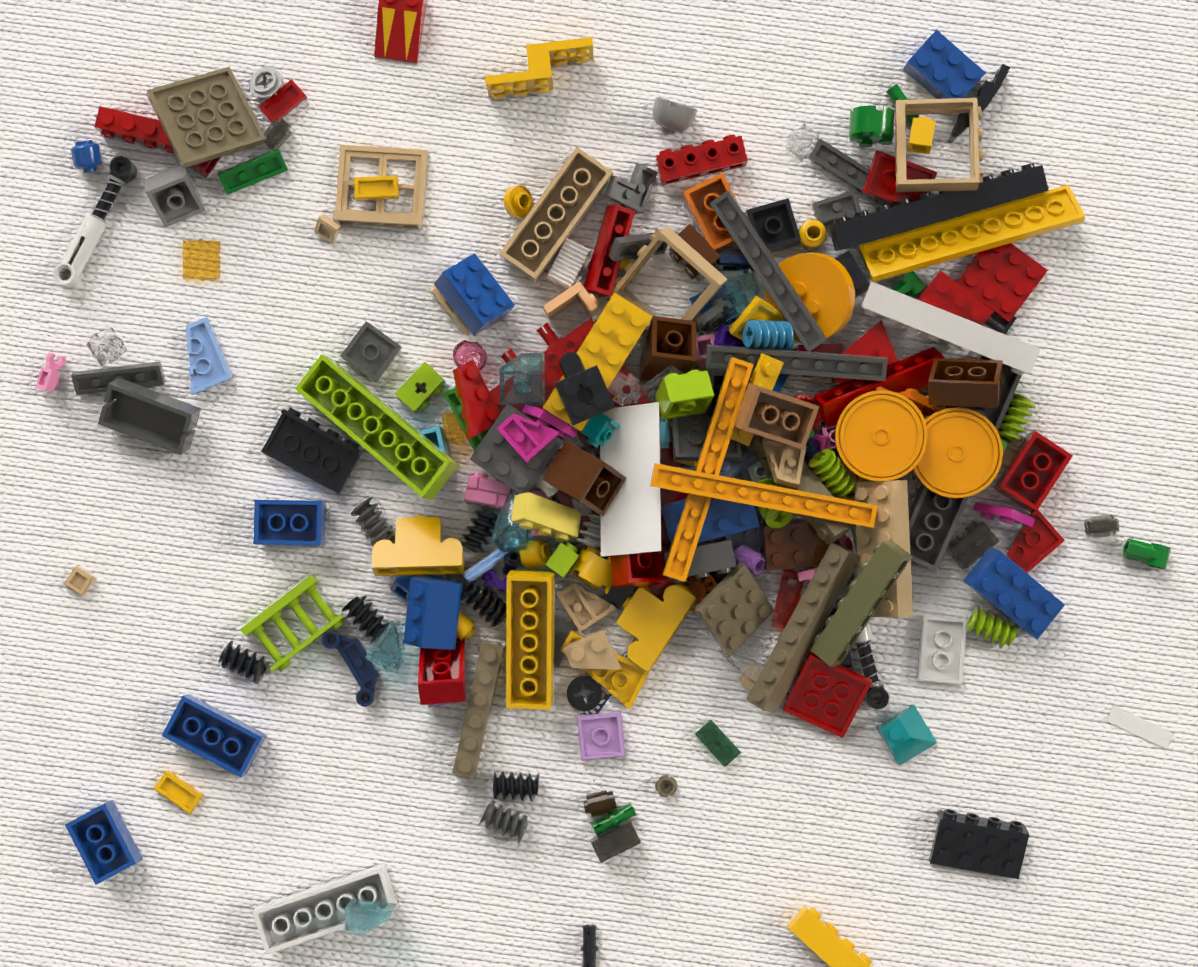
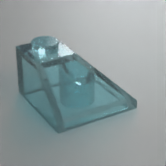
M751 268L728 275L726 277L727 281L709 301L711 305L715 300L722 298L723 301H730L735 308L733 313L731 310L727 313L729 318L722 325L729 326L733 324L755 296H758L759 286Z
M521 353L499 368L500 405L545 404V353Z
M510 489L496 521L495 532L492 534L493 543L498 546L502 553L527 550L528 529H522L519 527V524L511 522L515 495H519L513 489Z
M392 620L365 657L388 672L394 669L398 671L405 661L402 658L405 654L400 621Z
M351 899L345 907V931H351V934L356 936H363L365 933L371 932L392 917L397 904Z

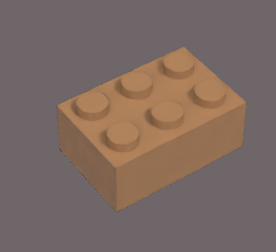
M749 383L734 426L804 450L819 406Z

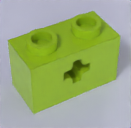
M424 362L395 392V395L416 414L418 411L422 413L430 405L429 400L433 395L437 397L445 389L444 384L446 381ZM426 385V393L420 392L417 394L419 392L418 386Z
M569 542L566 545L560 543L545 565L565 578L579 558L577 554L579 550Z

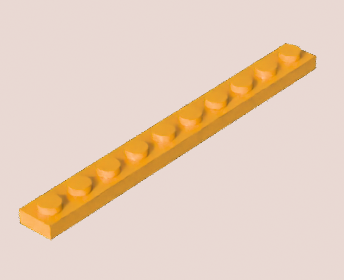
M733 357L730 358L695 471L719 475L754 364ZM694 494L687 495L662 575L686 582L712 498Z
M656 463L653 466L650 483L651 487L874 528L878 505Z

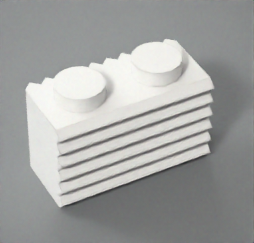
M566 238L547 274V280L566 290L580 282L582 276L579 275L583 268L587 269L592 259L589 256L590 249Z

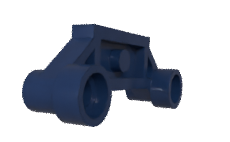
M336 631L324 633L322 636L323 646L328 649H338L360 686V691L356 694L357 703L363 707L371 705L375 700L376 680L380 673L359 638L351 639L338 634ZM331 636H334L336 639L334 644L330 642ZM364 693L370 695L369 701L364 699Z

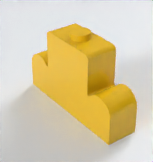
M417 515L413 518H398L396 520L395 544H392L389 540H380L373 546L372 570L374 576L463 574L464 553L462 544L456 538H448L442 542L443 528L439 517Z
M674 584L665 589L663 597L647 587H640L633 597L629 596L622 606L625 609L617 620V624L638 638V640L628 646L627 655L629 659L645 671H650L699 598V595L682 584Z

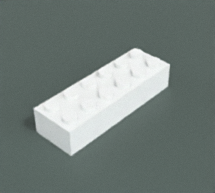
M383 863L259 905L252 912L267 955L394 912L399 905L386 865Z

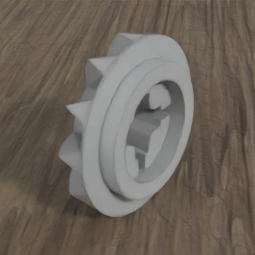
M264 67L253 74L249 82V89L253 96L258 97L260 100L263 98L270 99L271 95H277V90L282 88L281 82L283 78L277 69ZM268 79L270 83H268V87L265 88L264 85H266V81Z

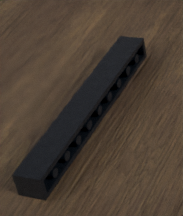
M1033 162L1022 165L1021 171L1014 172L1012 168L1001 171L1000 177L993 178V174L984 176L983 183H979L978 190L938 191L939 194L933 196L928 192L917 195L918 200L910 202V198L896 201L897 206L889 208V204L875 207L876 212L870 214L868 210L855 213L856 218L848 220L847 216L834 219L835 224L828 225L834 250L847 249L1049 191L1043 165L1035 166Z

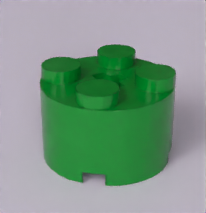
M874 105L853 108V111H850V141L859 142L860 147H871L872 143L891 145L894 137L895 111L884 106L883 111L877 110Z

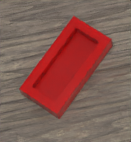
M291 79L277 91V95L273 94L259 108L275 125L304 101L307 96Z

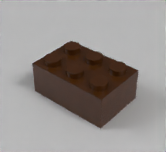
M934 358L928 380L929 405L939 407L998 408L1003 385V360Z
M806 520L790 521L781 528H771L766 523L759 524L760 527H758L760 554L766 560L764 568L766 571L819 566L830 544L827 545L824 540L819 538L816 530Z

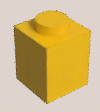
M923 116L913 118L908 144L909 152L930 154L935 120Z

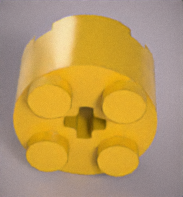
M590 546L586 550L581 549L578 554L579 558L568 573L571 575L573 572L577 573L576 579L596 590L602 587L604 588L603 593L608 594L613 585L610 558L603 559L598 556L600 552Z

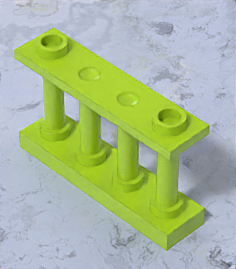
M316 575L307 577L240 629L245 636H250L251 634L253 637L256 636L274 659L276 664L269 668L272 672L277 670L282 672L291 665L289 661L315 642L330 629L335 631L344 624L342 620L347 616L342 613L336 617L316 590V585L320 582ZM304 594L312 598L329 621L320 630H318L299 605L300 601L298 598ZM285 608L292 609L312 635L302 644L281 618L282 614L280 612ZM268 621L274 622L294 649L284 658L263 631V625Z

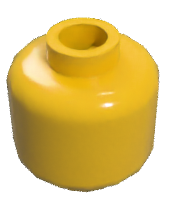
M817 220L804 222L798 230L801 238L799 245L805 250L813 251L820 248L827 237L825 226Z
M540 539L523 542L518 551L521 564L527 570L545 567V564L551 557L549 545Z

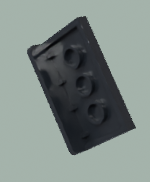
M291 407L288 411L282 408V414L261 452L340 494L363 452L358 449L359 444L350 439H347L346 442L340 440L339 433L329 428L327 432L320 429L321 424L311 418L305 421L300 418L302 413Z
M951 809L938 810V823L929 857L930 864L1019 879L1030 835L1023 823L1019 821L1006 822L996 817L983 818L974 813L960 814Z

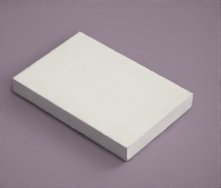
M922 615L917 681L962 685L967 630L966 618Z

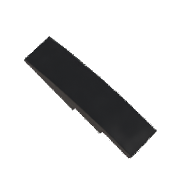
M1002 64L997 70L993 82L985 80L980 87L976 98L982 112L1001 87L1010 69L1009 66ZM968 113L959 114L947 142H954L969 128Z

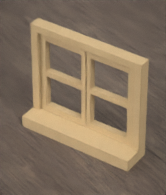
M340 144L336 208L333 211V221L345 225L423 229L428 150ZM351 158L379 159L378 176L387 175L388 160L416 162L414 185L399 184V189L414 190L412 213L384 212L385 199L376 200V211L347 209L349 186H354V181H349Z

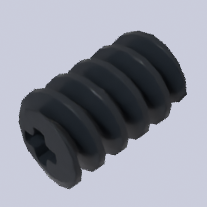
M481 505L479 506L483 509L482 511H474L478 519H470L474 526H466L470 534H462V537L466 540L461 542L462 546L474 553L485 552L481 544L489 545L485 537H493L490 529L498 528L494 521H502L498 514Z
M478 579L463 590L461 598L465 599L469 596L466 603L468 605L474 603L472 609L474 611L480 609L479 616L482 617L487 614L484 621L490 622L493 620L491 627L499 625L506 618V603H504L501 597H498L495 591H492L490 586L485 584L484 580Z
M366 595L357 596L346 604L341 611L350 610L347 618L355 617L353 625L361 623L358 630L359 632L367 630L364 637L365 639L373 637L370 642L371 644L387 630L390 623H381L384 616H375L378 609L370 610L373 603H364Z
M231 640L222 651L218 663L221 662V667L224 669L229 666L230 672L237 670L238 676L245 674L246 680L254 677L253 682L258 684L262 680L269 662L267 664L264 663L265 656L256 660L257 652L248 656V648L240 652V644L235 649L232 648L233 641Z
M494 771V799H498L500 793H502L503 800H506L508 795L511 794L512 800L515 801L519 794L521 801H525L528 795L530 802H533L535 797L538 796V773L533 780L531 773H528L526 779H524L522 772H519L517 778H515L513 772L510 771L508 778H506L504 771H501L499 777L496 776Z

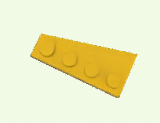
M570 630L562 646L584 636ZM615 651L614 653L621 669H583L596 682L606 688L610 694L619 699L629 710L650 672L645 671L629 658Z

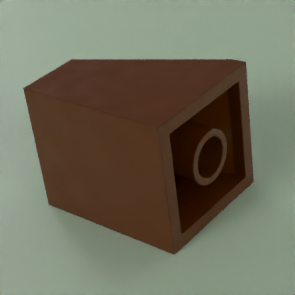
M653 316L640 358L639 380L662 382L663 378L671 373H677L678 375L687 374L696 362V321Z
M565 441L542 480L603 516L626 477L603 460Z

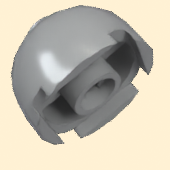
M656 97L653 106V119L656 124L663 127L662 132L674 135L675 131L683 132L692 125L697 113L695 108L660 97Z

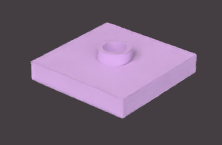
M621 711L577 716L581 761L626 756Z

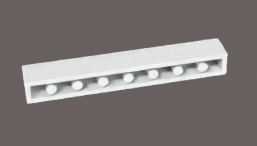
M872 281L861 304V307L865 308L864 313L876 317L878 313L885 316L884 321L897 326V323L900 322L906 325V330L918 334L919 330L928 333L926 338L939 342L940 339L948 341L947 346L960 351V348L963 347L969 350V355L979 359L983 355L991 358L990 360H1003V364L1012 367L1011 372L1023 376L1024 372L1031 373L1041 350L1038 347Z

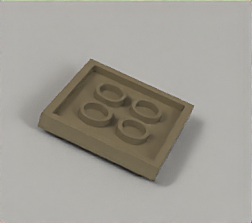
M740 562L694 608L724 654L729 657L775 611L746 565Z

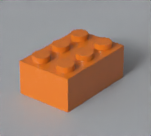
M723 173L683 191L682 199L700 235L717 253L736 244L710 204L728 190L734 196Z

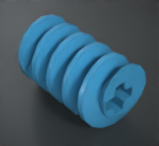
M751 319L747 321L743 328L742 338L747 348L752 345L753 348L760 346L763 349L766 347L770 349L775 347L777 349H790L793 344L794 333L791 324L787 321Z

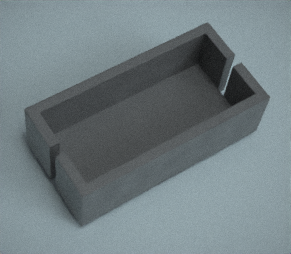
M121 378L108 383L104 402L107 404L102 406L98 421L99 425L182 455L191 448L195 433L193 429L197 426L202 408Z

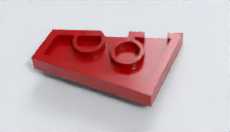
M474 359L453 370L457 395L461 398L463 411H461L462 420L465 419L467 431L465 432L466 440L492 427L500 415Z
M1039 510L1030 512L1028 516L1035 519L1033 527L1023 525L1006 553V556L1026 573L1031 571L1065 541Z

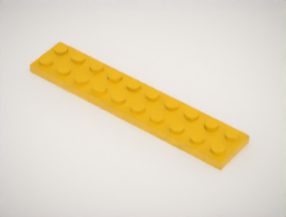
M1065 185L858 245V251L872 282H876L1085 222V215L1069 185Z

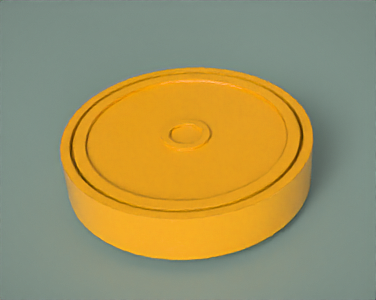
M817 252L793 255L782 261L779 266L826 337L830 338L840 332L851 318L855 305L854 285L844 266L833 257ZM766 289L765 301L779 309ZM793 330L794 340L801 342Z
M878 390L860 395L846 406L836 426L835 440L841 459L855 474L872 481H891L906 475L920 462L926 450L928 431L921 411L911 400L896 392Z
M960 407L940 410L925 419L928 431L927 446L920 462L913 469L918 480L930 491L950 498L972 496L988 487L997 476L1003 459L1002 441L995 426L982 414Z

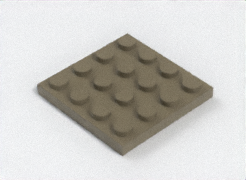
M230 66L147 90V97L182 168L266 143V137Z

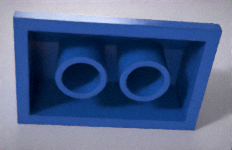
M430 575L410 577L403 643L420 648L455 649L463 584Z

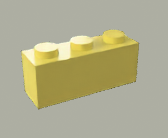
M527 492L515 495L511 522L519 524V527L522 529L537 530L539 535H551L557 541L568 542V539L578 537L582 512Z

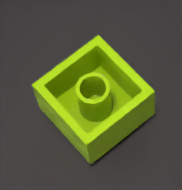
M692 370L687 374L678 375L677 373H671L666 375L655 396L657 402H659L661 419L665 420L705 413L714 397L708 370L701 372L700 370Z

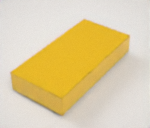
M398 175L354 177L355 200L399 199Z
M166 770L154 787V790L188 814H192L204 794L169 770Z

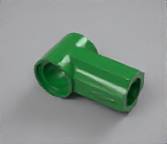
M911 271L898 281V284L891 289L913 298L927 286L914 271Z
M1127 538L1123 547V557L1144 562L1150 567L1166 570L1171 547Z

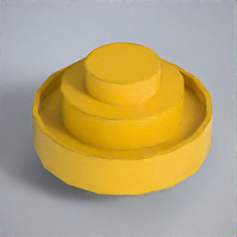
M511 186L504 195V207L511 217H526L533 208L532 195L525 186Z

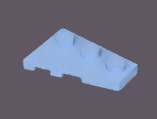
M205 317L186 325L191 395L198 394L233 379L209 319Z

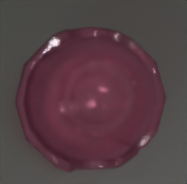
M462 340L455 346L453 351L456 367L474 359L479 372L485 368L487 362L486 350L478 342Z

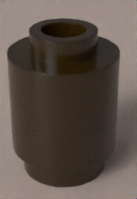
M607 790L586 795L587 800L583 801L586 814L590 813L591 817L610 813L612 809L617 808L613 791L607 792Z

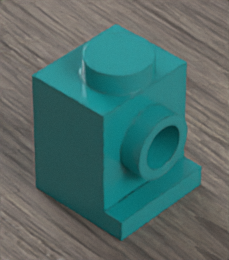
M599 414L588 420L581 433L588 437L586 442L597 448L599 445L604 446L612 437L614 428L619 429L620 425L606 415Z

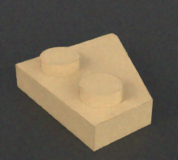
M763 437L762 445L775 483L797 489L800 483L806 446L802 450Z
M576 583L557 594L558 599L580 632L616 609L612 604Z
M603 628L562 646L571 668L621 669Z

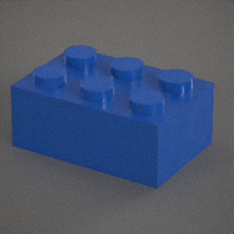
M937 29L907 61L903 68L906 73L936 99L965 98L986 74L985 71Z
M475 253L443 271L434 283L473 336L505 318L515 306Z
M255 500L253 544L325 546L326 502Z
M113 800L65 824L95 885L143 860Z

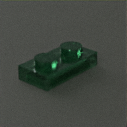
M711 719L694 733L724 767L741 753Z

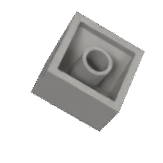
M181 164L143 180L145 193L165 228L206 211L194 180L188 169L182 168Z

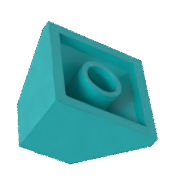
M914 704L876 727L899 766L937 744Z

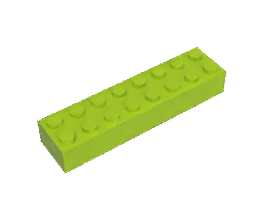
M321 354L295 388L296 391L422 498L432 501L459 466V464L332 358Z

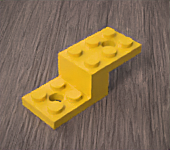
M592 37L526 45L529 71L485 76L488 96L493 97V99H503L506 95L513 94L516 97H522L530 92H536L537 94L548 93L549 90H553L551 64L564 66L568 62L574 61L577 63L589 62L590 59H593Z

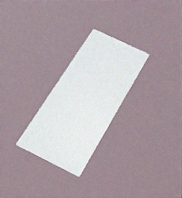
M659 402L613 408L602 414L618 423L620 428H614L610 440L604 446L600 445V459L625 476L626 479L605 514L601 516V556L661 551L660 488L650 486L653 466L655 463L660 464Z

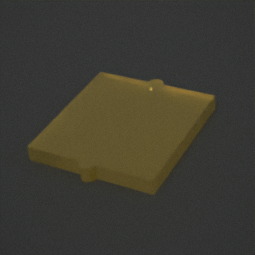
M202 238L199 241H183V279H199L200 281H204V279H220V241H204Z

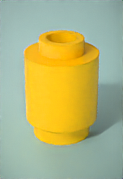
M459 611L457 638L461 641L464 638L469 640L476 631L473 628L476 623L461 611Z

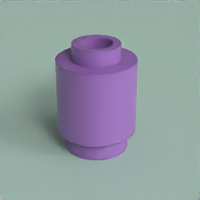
M741 545L734 550L736 565L739 562L745 564L751 574H760L765 568L766 560L760 553L746 545Z

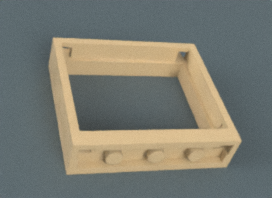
M977 98L896 100V192L978 190L979 183H983V169H979V161L983 160V148H979V140H982V127H978V120L982 117L981 106H978ZM968 113L970 178L906 180L905 115Z
M666 226L661 231L657 229L649 238L651 243L648 246L644 245L638 251L637 255L639 258L636 262L631 261L624 269L626 272L623 278L620 276L615 281L612 295L616 293L651 316H657L626 288L662 242L665 241L711 282L681 318L682 320L693 321V318L702 311L727 281V278L670 227Z

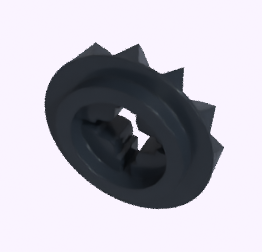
M579 676L568 685L567 699L576 710L590 711L600 703L602 689L600 684L591 676ZM583 683L586 690L594 691V693L587 696V703H585L582 696H575V694L582 691Z

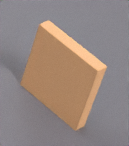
M577 282L544 305V312L549 320L579 300L578 293L585 289L581 282Z

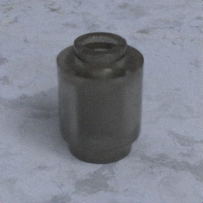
M282 118L280 121L274 119L264 131L266 141L263 143L272 151L277 148L280 149L291 136L292 132L290 129L292 126Z
M1112 514L1091 516L1089 519L1084 520L1085 534L1087 537L1092 536V538L1115 536L1116 532L1119 531V521Z

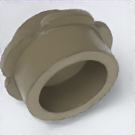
M662 775L656 781L655 789L662 797L672 796L677 790V782L673 777Z

